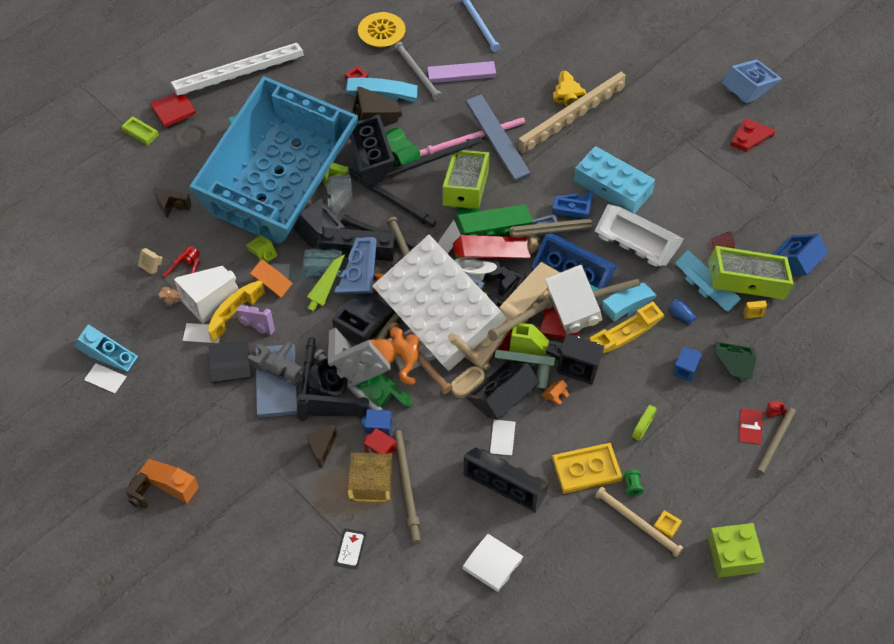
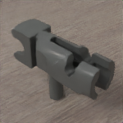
M288 341L277 354L270 352L269 348L257 344L259 356H248V362L253 368L259 371L263 369L279 377V379L287 378L286 382L294 386L298 384L303 376L302 367L294 361H288L285 358L293 346Z

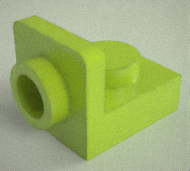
M333 163L323 178L324 186H328L331 179L337 182L348 183L350 179L349 167Z
M261 235L246 244L248 251L256 255L259 261L262 259L268 263L277 257L272 242Z

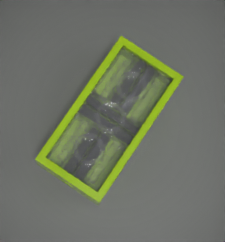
M462 150L452 155L443 184V206L479 209L489 172V152Z
M715 246L708 260L713 289L785 300L794 284L788 258L784 256Z

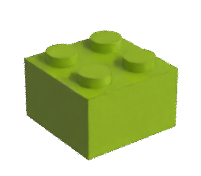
M754 523L711 528L708 542L718 578L760 573L764 560Z

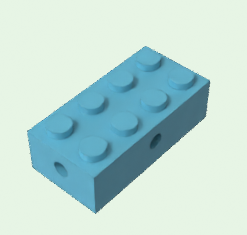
M596 146L575 167L574 173L575 183L589 191H593L594 194L615 206L622 207L634 214L651 196L655 184V179Z

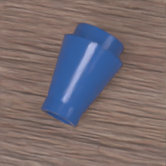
M678 298L667 309L671 312L670 315L689 325L697 317L683 300L680 301Z

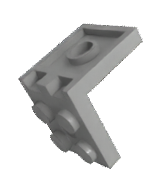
M336 328L329 330L328 364L337 367V374L340 378L346 377L348 379L349 387L390 370V363L370 340L352 347Z

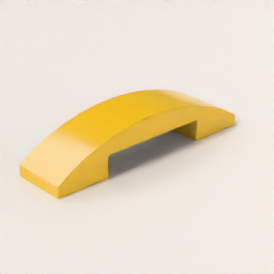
M259 280L240 288L219 306L208 327L209 337L213 343L227 331L225 322L236 312L240 305H244L246 302L253 305L265 293L262 281Z
M652 301L638 309L635 316L608 331L604 329L591 336L589 341L605 346L603 353L615 350L644 334L664 317V314Z

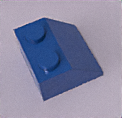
M819 234L791 235L773 255L788 258L792 275H807L812 272L817 263L823 260L828 251Z

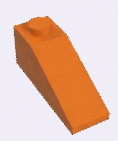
M148 459L137 473V475L140 472L146 474L152 485L186 504L199 489L194 476L177 467Z

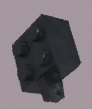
M567 334L564 343L549 341L546 355L559 360L557 365L559 374L593 385L605 346L594 341L590 342L581 339L576 335Z

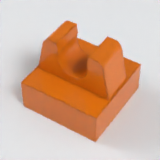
M563 379L553 382L541 395L546 401L550 400L555 405H560L562 402L559 399V395L563 398L569 396L566 390L568 385Z

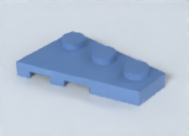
M374 237L356 238L348 257L347 267L341 274L340 284L336 286L334 291L336 294L372 293L376 239Z

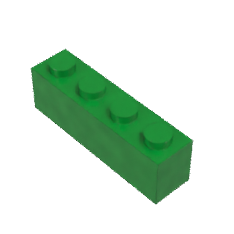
M526 204L461 214L457 216L455 223L461 235L509 237V229L511 227L532 225L533 220Z

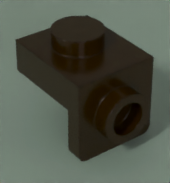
M140 472L137 477L130 481L129 487L125 491L129 498L128 501L133 506H141L145 509L148 507V503L143 494L151 485L146 474Z

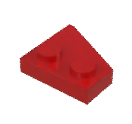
M745 118L733 137L730 146L748 152L754 146L762 144L764 139L774 137L776 130Z

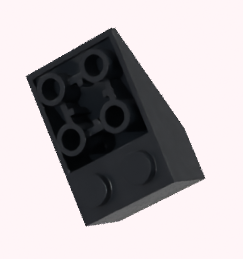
M363 293L344 304L332 318L333 329L336 328L343 337L358 345L367 340H372L395 311L379 296L373 293Z

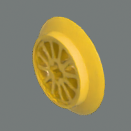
M387 12L373 13L360 22L358 34L369 45L388 47L398 42L404 36L405 24L401 18Z

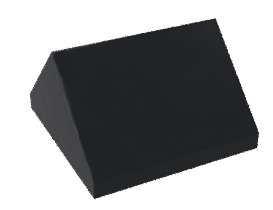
M318 199L300 213L294 226L296 232L310 247L316 246L322 234L323 199Z

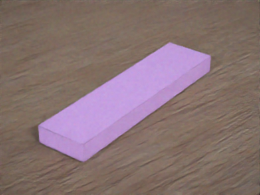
M494 61L428 67V77L431 83L495 78L496 70Z

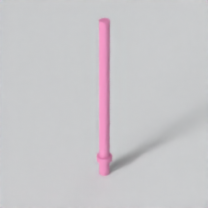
M522 117L500 125L504 130L525 124V119ZM481 130L435 146L429 145L427 148L419 150V156L431 155L466 142V139L469 138L471 140L486 136Z

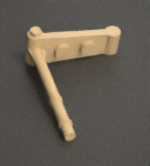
M507 301L504 302L500 310L507 319L498 327L522 313ZM509 331L500 335L499 339L495 341L490 340L487 336L473 350L454 333H450L448 339L451 344L455 345L458 350H461L466 355L465 358L475 366L487 371L491 366L489 360Z

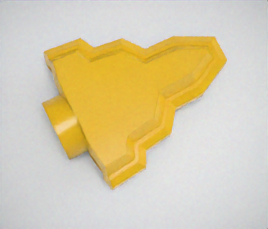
M561 71L558 78L559 84L556 85V91L553 92V101L557 104L569 106L587 93L585 89L580 87L579 83L573 80V76L569 72Z

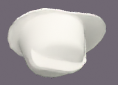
M458 258L455 260L466 274L479 281L483 280L485 273L492 272L497 268V265L474 258Z

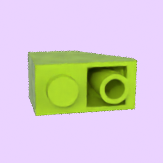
M521 323L512 329L509 352L548 357L546 349L549 340L534 325Z

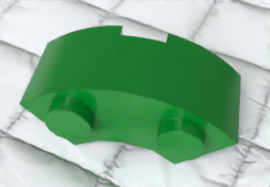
M391 128L385 132L397 167L420 159L418 147L407 140L403 130Z

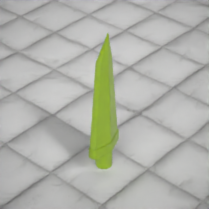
M344 255L333 260L308 294L307 298L311 299L307 307L309 310L314 312L318 304L324 306Z

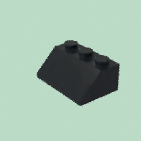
M507 361L467 395L466 398L487 417L500 419L507 414L511 407L518 405L526 394L534 391V387L540 382L529 364Z

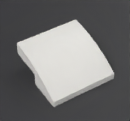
M487 534L467 559L462 569L498 592L509 580L510 574L521 563L523 556Z

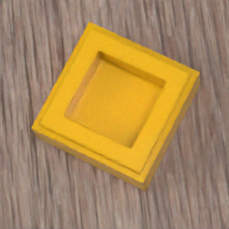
M766 301L747 302L743 312L746 319L763 317L767 308Z
M664 510L653 527L671 540L680 527L682 520Z

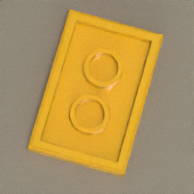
M611 443L552 455V462L562 494L621 482L623 479Z

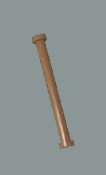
M397 322L391 323L388 327L389 332L393 327L399 328V324ZM402 333L401 336H403L406 340L407 336L404 333ZM418 351L417 361L441 387V392L443 394L450 392L453 386L447 383L421 352Z

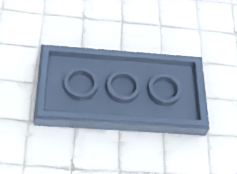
M292 344L293 346L285 358L296 363L295 344ZM283 345L265 347L269 348L270 352L277 354ZM256 347V356H259V349ZM256 369L257 417L297 415V385L294 386L286 382L287 378L279 379V377L263 369L262 371Z

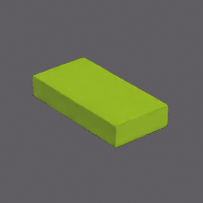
M133 116L121 126L123 132L147 146L159 136L157 130Z

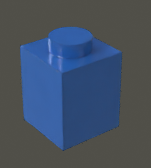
M683 347L675 364L673 375L691 382L699 366L702 354L694 349Z
M367 409L366 417L362 418V429H365L366 436L372 433L375 428L390 436L392 426L391 411Z

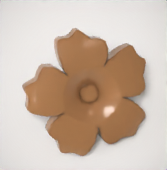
M169 287L160 289L158 297L159 299H164L167 305L172 306L173 303H180L179 294L175 289H170Z

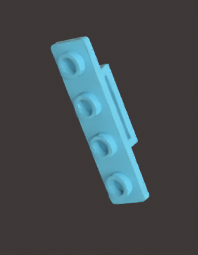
M689 250L676 262V265L687 275L685 279L693 286L697 284L700 287L698 291L705 298L710 296L725 311L729 312L741 300L732 291L713 289L709 269Z

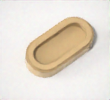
M475 366L468 368L452 381L451 385L453 388L451 389V394L456 398H464L484 382V371Z

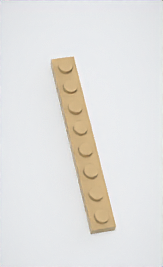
M619 72L520 137L518 150L522 154L532 150L537 144L545 141L552 134L559 132L561 128L571 124L588 110L597 107L599 103L609 99L617 91H621L625 86L626 75L623 72Z

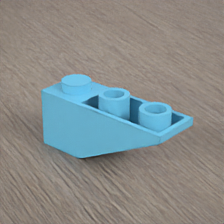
M89 324L73 346L93 359L126 372L129 371L138 357Z

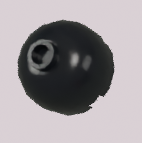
M328 358L318 361L311 367L308 374V384L315 395L337 397L343 393V390L348 385V379L346 377L340 378L337 374V367L335 365L330 366Z

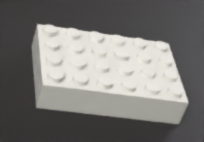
M430 235L425 237L373 285L376 291L448 371L466 356L455 345L451 344L448 339L450 333L458 335L473 350L488 336L490 329H496L507 319L502 311Z

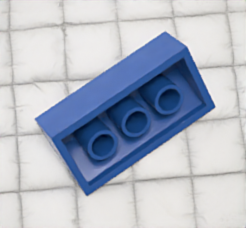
M554 233L545 235L531 266L532 269H535L542 262L561 273L582 265L589 284L599 289L607 287L617 268V265Z

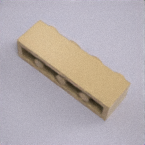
M541 262L506 301L521 313L526 312L540 304L544 298H549L550 295L545 279L560 272Z

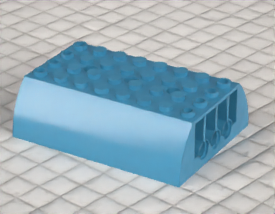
M263 76L189 187L196 199L211 215L257 236L261 235L275 244L281 243L287 238L300 213L305 209L356 127L358 116ZM296 142H300V143H301V145H300L299 147H294V146H292L293 143H296ZM276 170H284L282 174H275ZM259 197H265V198H266V200H265L264 202H261V201H259V200H257V199H258Z

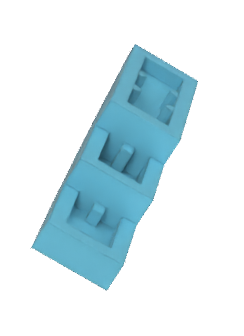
M378 78L347 79L346 93L356 95L357 87H363L396 102L398 98L414 103L417 99V85Z

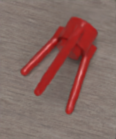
M188 246L162 277L165 278L181 262L186 265L193 264L190 274L195 273L196 267L200 262V259H198L199 251L193 246Z

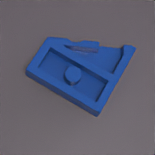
M588 191L587 195L578 196L577 193L567 196H555L552 214L588 219L593 191Z

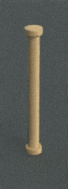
M601 487L595 495L597 499L601 498L673 552V556L676 558L679 556L684 548L683 546L676 545L605 492V488Z

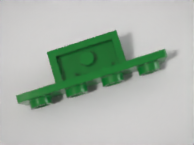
M384 373L356 385L377 407L382 408L392 395L406 406L412 407L414 405L410 400L411 396L404 390L400 391L397 388L398 384L391 378L387 379L383 375Z

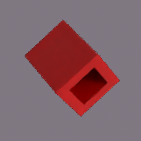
M375 428L364 439L365 453L385 464L396 451V440Z

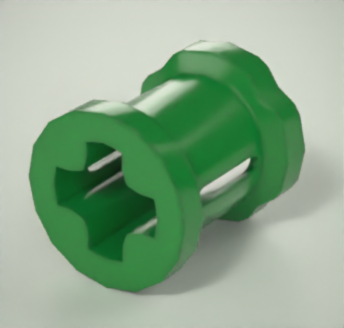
M628 470L622 474L626 482L625 494L627 496H639L644 492V488L640 483L641 472L639 470Z

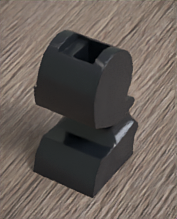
M487 259L486 262L496 264L497 268L492 272L485 273L483 279L488 283L500 280L501 284L498 291L503 296L513 286L517 277L514 271L506 269L505 266L500 267L497 260Z

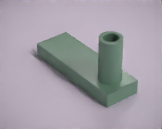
M496 350V359L538 364L537 379L540 383L536 385V388L547 389L550 366L555 367L554 357Z

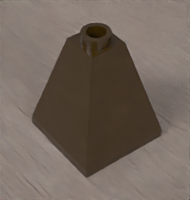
M357 87L352 113L358 116V121L380 114L383 126L385 127L398 121V118L402 116V107H399L398 102L363 87Z

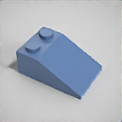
M756 59L731 66L722 84L726 86L728 91L739 96L741 101L749 103L757 100L769 91L782 78Z

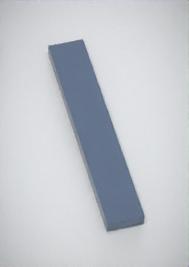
M482 94L466 100V105L513 181L516 182L529 177V169Z

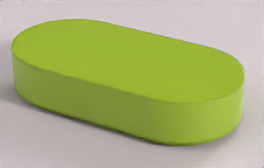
M648 406L637 424L632 438L638 441L642 439L655 417L656 407Z

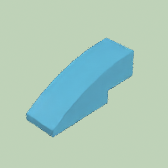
M641 283L638 287L619 291L603 300L602 310L615 322L625 314L627 316L631 315L655 299L657 295L645 283Z

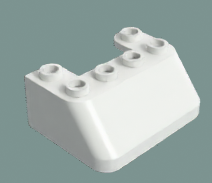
M609 204L595 229V232L599 233V238L611 242L616 240L620 242L619 246L622 248L636 250V255L648 258L647 262L656 267L667 265L683 241V238L622 207Z

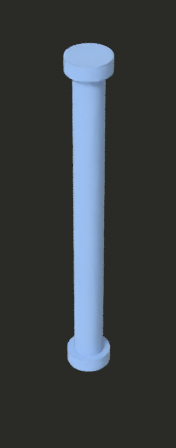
M460 0L464 3L487 39L492 52L498 51L500 44L494 40L470 0Z

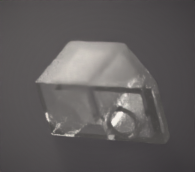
M350 174L329 176V184H326L327 195L331 194V198H327L328 208L332 209L334 215H337L353 200Z

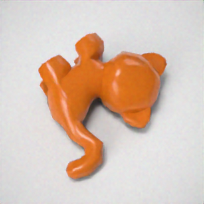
M393 327L390 331L391 341L382 338L370 340L389 363L395 360L396 355L402 358L406 364L399 372L400 381L407 385H414L416 382L415 378L408 377L407 373L418 359V351L421 346L419 337L409 334L405 340L401 336L403 331Z

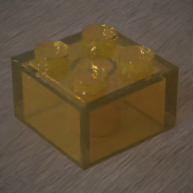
M351 452L348 480L349 501L391 502L392 454Z

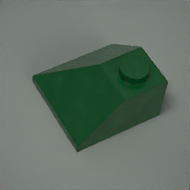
M715 341L716 354L730 374L735 376V379L741 381L752 379L757 357L755 349Z

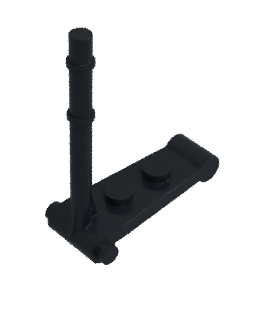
M313 337L308 338L301 393L297 397V418L304 421L308 418V415L366 417L367 409H369V400L366 397L352 399L309 395L308 374L313 366L316 339Z

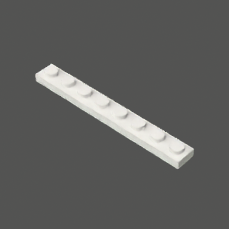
M297 43L172 81L171 85L177 95H184L196 89L200 90L212 84L216 85L228 79H235L244 74L247 75L257 70L266 69L269 66L279 65L288 60H295L298 57L304 56L302 48Z

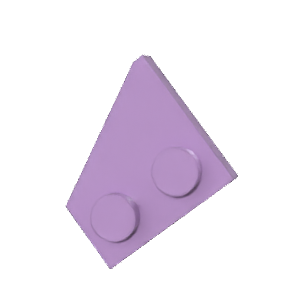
M245 305L238 307L236 311L241 324L249 325L262 334L266 333L270 336L273 334L275 327L270 309L259 312L258 307H248Z

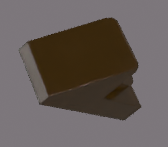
M154 188L153 192L156 202L167 218L172 208L190 210L192 204L189 194Z

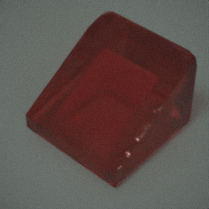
M731 231L711 238L713 250L715 246L735 248Z

